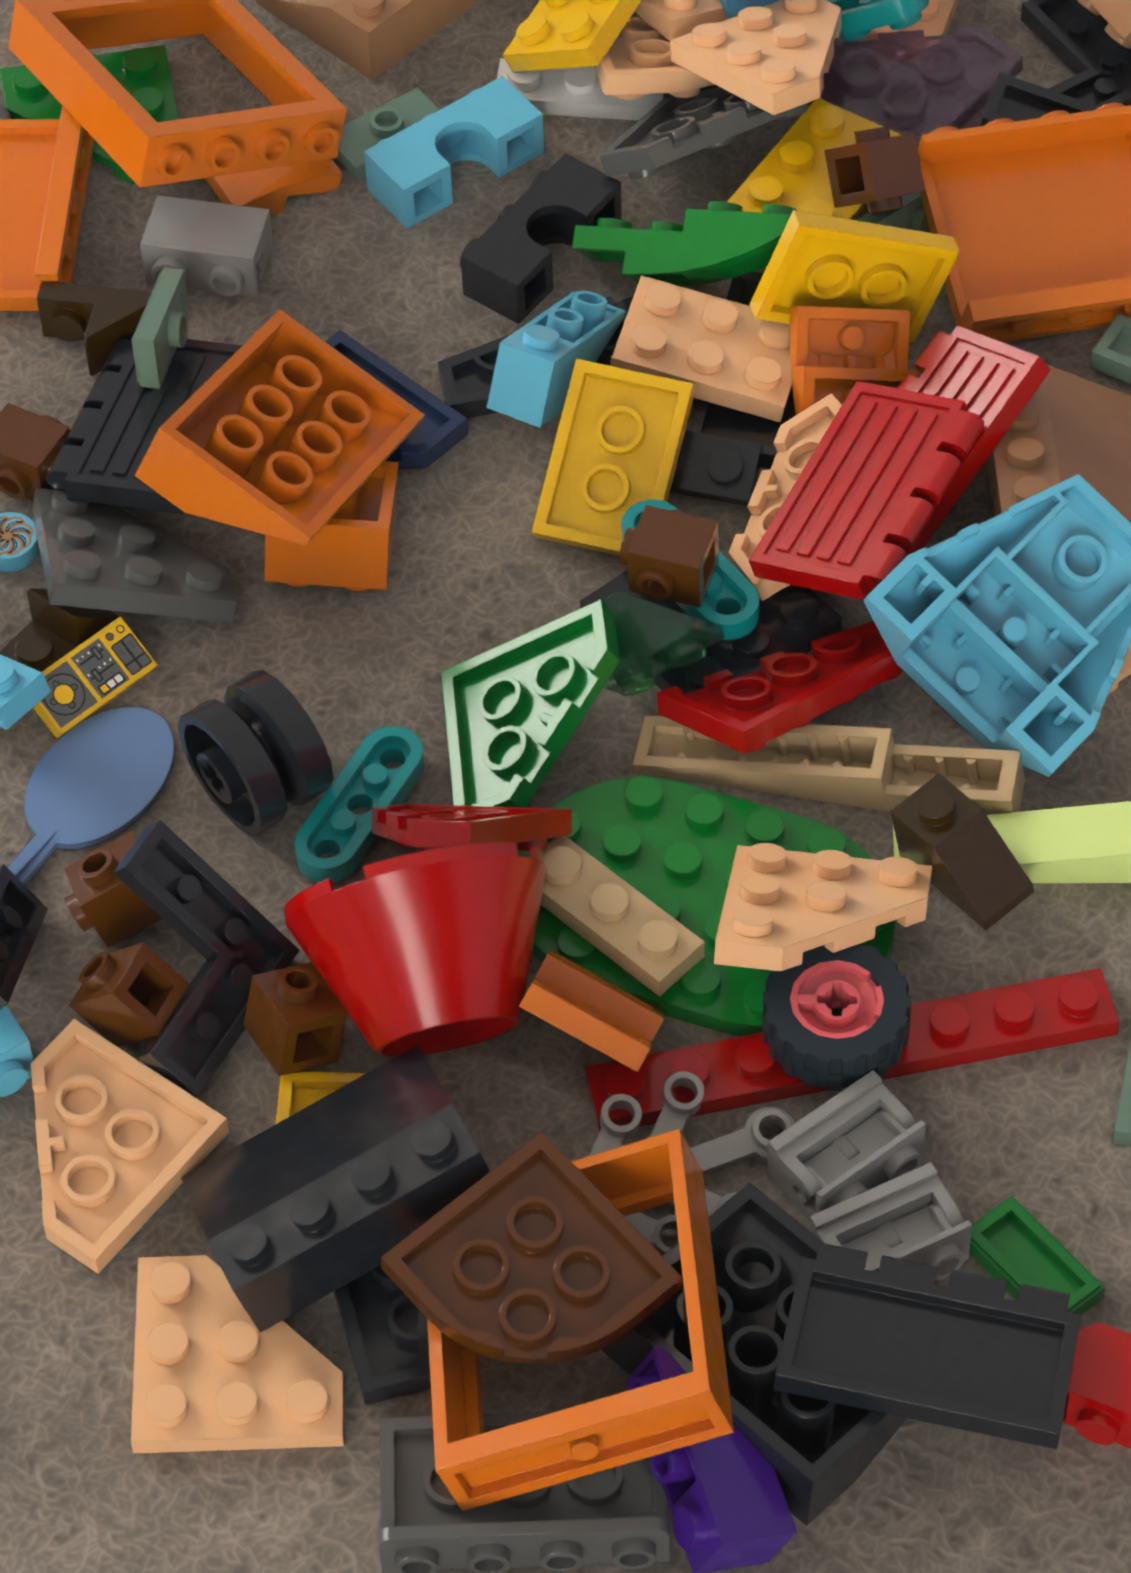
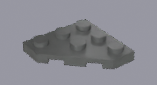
M717 85L701 88L697 96L690 98H679L668 94L599 156L606 177L629 173L630 179L646 178L661 171L665 164L702 149H715L727 145L736 139V135L767 122L800 115L808 110V103L772 115Z
M36 488L32 512L50 605L233 623L237 599L228 568L116 505L67 499L66 491Z

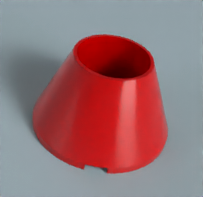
M476 843L426 850L363 866L364 880L334 890L333 881L328 878L303 890L290 899L283 910L286 926L377 1056L395 1058L416 1045L419 1046L425 1056L485 1042L513 1030L520 1024L522 1008L519 1005L526 991L547 869L543 852L539 848H530L531 857L518 856L516 843Z

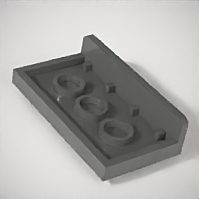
M557 1411L483 1414L484 1431L489 1432ZM433 1417L380 1418L381 1530L379 1531V1551L382 1573H436L442 1570L468 1569L473 1573H504L510 1568L542 1567L550 1572L564 1573L577 1570L582 1565L614 1564L622 1569L638 1570L647 1568L655 1562H670L668 1501L662 1484L653 1475L650 1457L462 1511L435 1471Z

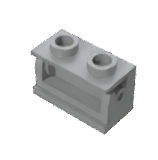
M157 195L140 243L145 282L155 284L160 272L164 268L184 269L187 289L210 291L222 296L241 295L258 298V282L263 279L269 258L274 249L270 210Z
M872 1070L768 1141L767 1176L810 1221V1216L919 1168L924 1154L926 1124L922 1120L916 1123L907 1108L882 1083V1078Z
M932 1162L810 1216L809 1231L826 1244L868 1252L865 1270L878 1273L882 1255L938 1266L935 1281L949 1277L951 1270L960 1269L964 1261L969 1259L972 1224L969 1220L963 1221L957 1205L940 1181L938 1172Z

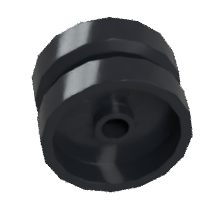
M264 670L252 671L228 686L224 695V703L216 699L206 700L180 717L178 723L180 742L201 786L230 821L248 835H259L282 820L287 812V802L293 805H305L327 791L334 780L332 763L324 742L312 720L295 696L277 678Z

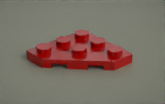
M404 803L372 807V833L396 841L398 846L418 847V852L450 846L491 842L516 843L517 851H530L529 849L533 847L546 850L547 838L572 835V809Z

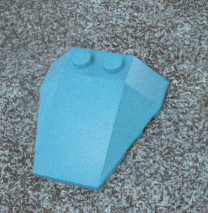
M1077 474L1010 506L1007 511L980 524L976 522L960 530L957 535L928 549L924 547L909 554L866 596L863 602L896 664L986 749L1020 751L1024 767L1049 777L1094 731L1100 718L1102 707L1113 683L1118 678L1125 656L1131 645V523L1085 479Z

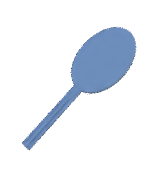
M121 707L111 709L82 721L66 732L50 747L36 766L25 794L26 819L34 837L8 867L25 886L57 848L80 849L104 842L130 827L154 804L170 777L174 763V739L167 722L159 714L145 708Z

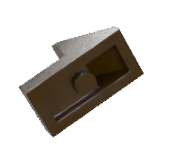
M42 281L37 295V303L43 336L56 337L67 342L84 340L89 374L94 376L101 372L114 343L118 339L132 340L152 292Z
M32 588L27 592L32 621L0 651V654L42 672L119 616L109 610L50 605L47 589Z

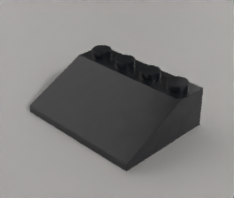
M416 1045L181 1177L207 1241L234 1294L261 1333L381 1265V1257L487 1175L490 1170L419 1046Z
M749 1182L708 1217L732 1419L739 1430L774 1466L790 1512L807 1526L855 1483L907 1418L773 1390L801 1259L805 1257L816 1260L819 1243L824 1242ZM679 1243L662 1257L682 1276V1289L624 1336L602 1348L605 1354L630 1375L651 1350L656 1347H664L687 1373L693 1372Z

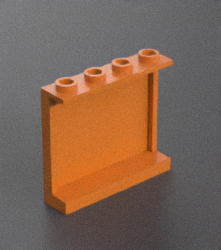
M1117 102L1108 103L1093 111L1072 114L1064 110H1057L1044 114L1040 118L1015 122L1009 118L993 120L984 126L966 129L944 126L922 135L917 150L925 191L920 192L929 229L934 234L954 237L960 250L944 282L956 326L958 325L1005 343L1109 327L1118 313L1131 318V105L1125 106Z
M63 105L60 119H0V311H39L37 295L42 281L72 284L95 139Z

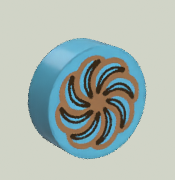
M0 513V572H16L30 566L40 553L35 523L28 516L21 513Z

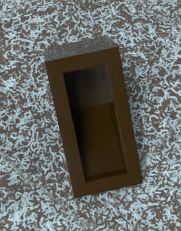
M940 773L890 811L900 857L910 859L916 864L932 866L931 884L985 931L1034 893L1032 882L985 812Z

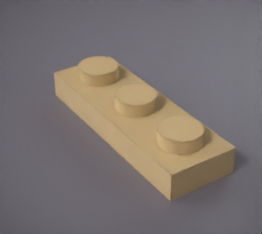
M555 837L547 844L546 850H541L547 869L540 905L659 997L705 957V942L568 837Z

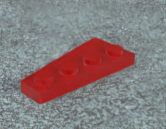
M872 621L812 641V653L809 654L783 653L780 651L760 658V670L733 678V673L726 669L704 676L705 688L684 695L683 690L678 686L658 691V714L723 743L734 751L747 754L762 749L768 742L794 728L809 724L813 718L832 708L853 701L857 695L884 681L897 678L904 670L896 664L876 624Z

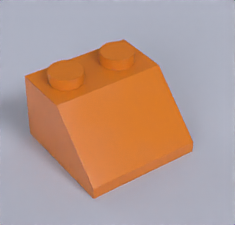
M385 461L307 546L265 535L264 581L284 583L292 587L308 585L344 587L358 592L370 589L387 590L392 557L399 462Z

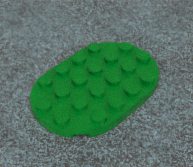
M646 775L601 782L569 795L552 807L572 809V835L566 837L705 942V957L659 997L541 905L533 945L534 955L542 963L548 951L552 949L624 991L665 1012L667 1017L739 1037L762 1033L763 992H766V980L769 973H774V971L714 964L715 940L737 845L751 847L759 843H771L779 845L788 851L817 853L823 850H837L848 854L850 857L872 858L851 838L822 822L688 783ZM547 838V844L554 838ZM518 851V856L531 857L530 851ZM895 920L876 926L875 938L860 943V945L866 947L871 945L879 949L880 954L885 958L891 957ZM832 1009V1015L842 1016V1009Z

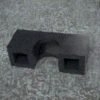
M565 153L549 170L540 172L533 181L532 186L514 204L507 205L499 214L497 221L479 239L475 238L467 244L460 258L463 295L519 324L553 290L552 251L544 246L555 243L572 246L575 225L597 226L599 218L622 220L621 181L611 176L606 177L605 173Z

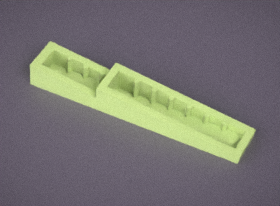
M1131 801L987 815L1032 883H1131ZM893 826V856L900 857Z

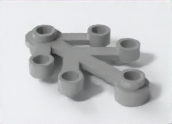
M681 1071L672 1074L666 1080L662 1093V1103L664 1106L650 1137L680 1129L682 1132L688 1117L694 1115L700 1109L704 1097V1086L695 1074ZM678 1086H685L693 1091L695 1099L689 1103H680L672 1097L671 1091ZM616 1094L604 1102L600 1114L601 1130L589 1156L621 1147L623 1140L629 1139L636 1134L642 1117V1110L636 1099L626 1094ZM760 1108L749 1116L743 1129L691 1147L690 1149L698 1161L703 1174L746 1158L751 1159L757 1164L767 1166L768 1141L770 1140L761 1135L759 1127L765 1123H774L784 1131L795 1124L794 1119L780 1108ZM614 1109H625L632 1115L633 1121L628 1125L619 1126L610 1120L608 1114ZM705 1189L708 1217L738 1192H730L721 1196ZM674 1202L667 1203L668 1205L675 1207ZM641 1212L624 1216L661 1256L673 1248L662 1242L660 1234L667 1229L677 1230L676 1215H667L659 1221Z

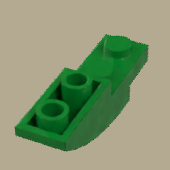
M711 201L708 202L707 210L686 208L684 226L673 222L653 221L651 222L650 229H633L632 224L624 220L599 218L597 226L575 225L572 248L593 261L624 263L622 274L636 283H639L642 275L681 287L703 285L735 278L766 267L793 210L797 209L784 205L766 204L762 206V213L742 212L743 207L738 204Z

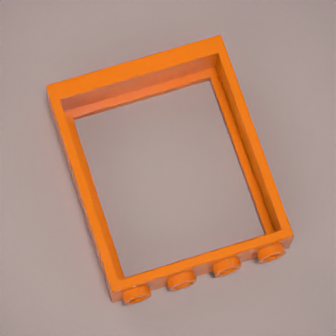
M15 0L8 48L140 188L338 157L347 108L238 0ZM204 35L274 106L157 122L88 50Z
M680 1129L572 1161V1163L623 1216L674 1202L693 1372L485 1432L479 1353L455 1342L427 1319L435 1471L462 1511L734 1433L703 1171Z

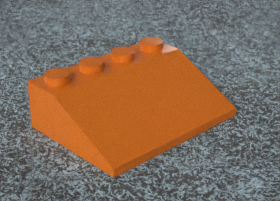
M279 309L159 427L134 476L185 513L307 546L422 422L425 414Z

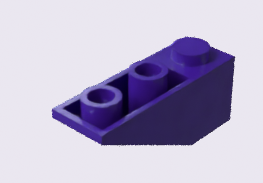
M656 1347L651 1350L626 1382L628 1390L683 1375L687 1372L664 1347ZM734 1423V1433L650 1457L653 1475L662 1484L673 1515V1531L676 1541L682 1549H685L693 1573H707L769 1562L797 1533L774 1466Z

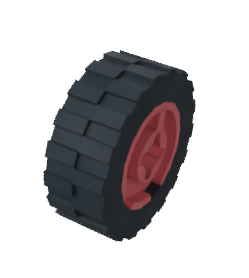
M857 944L834 953L825 948V945L803 952L801 965L784 971L770 972L766 980V992H763L762 1033L764 1043L768 1042L769 1055L774 1062L778 1061L783 1066V1072L791 1078L795 1076L803 1080L804 1085L816 1088V1086L827 1087L828 1091H841V1088L849 1087L872 1070L881 1078L888 1074V1069L892 1065L896 1066L902 1058L903 1046L907 1047L909 1039L911 996H908L909 984L905 975H900L898 965L890 957L888 959L880 954L879 949L871 945L866 947ZM832 1009H842V1016H833Z

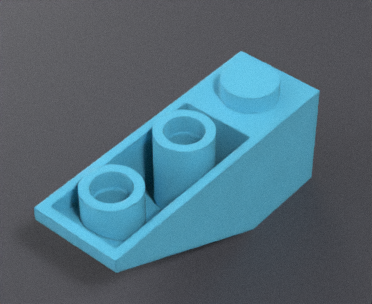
M577 291L570 293L500 342L486 408L541 428L563 411L575 360L581 359L596 362L622 323L626 310L607 304V299L600 294L589 291Z

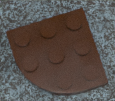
M543 1132L536 1135L381 1257V1269L441 1332L474 1352L490 1358L520 1364L558 1363L597 1352L624 1336L682 1289V1276Z

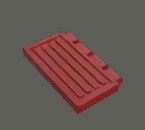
M957 325L950 335L938 331L914 364L916 370L922 375L918 378L907 374L898 389L965 401L968 412L980 416L985 424L967 457L964 460H959L961 462L959 471L939 505L933 506L935 509L934 514L913 550L906 552L907 555L925 547L1049 374L1051 369L1040 356Z
M856 381L750 557L749 563L754 576L864 600L868 592L872 591L908 556L906 552L912 551L935 512L933 506L939 505L961 467L959 460H964L981 433L985 425L983 419L975 413L968 412L966 403L962 400Z

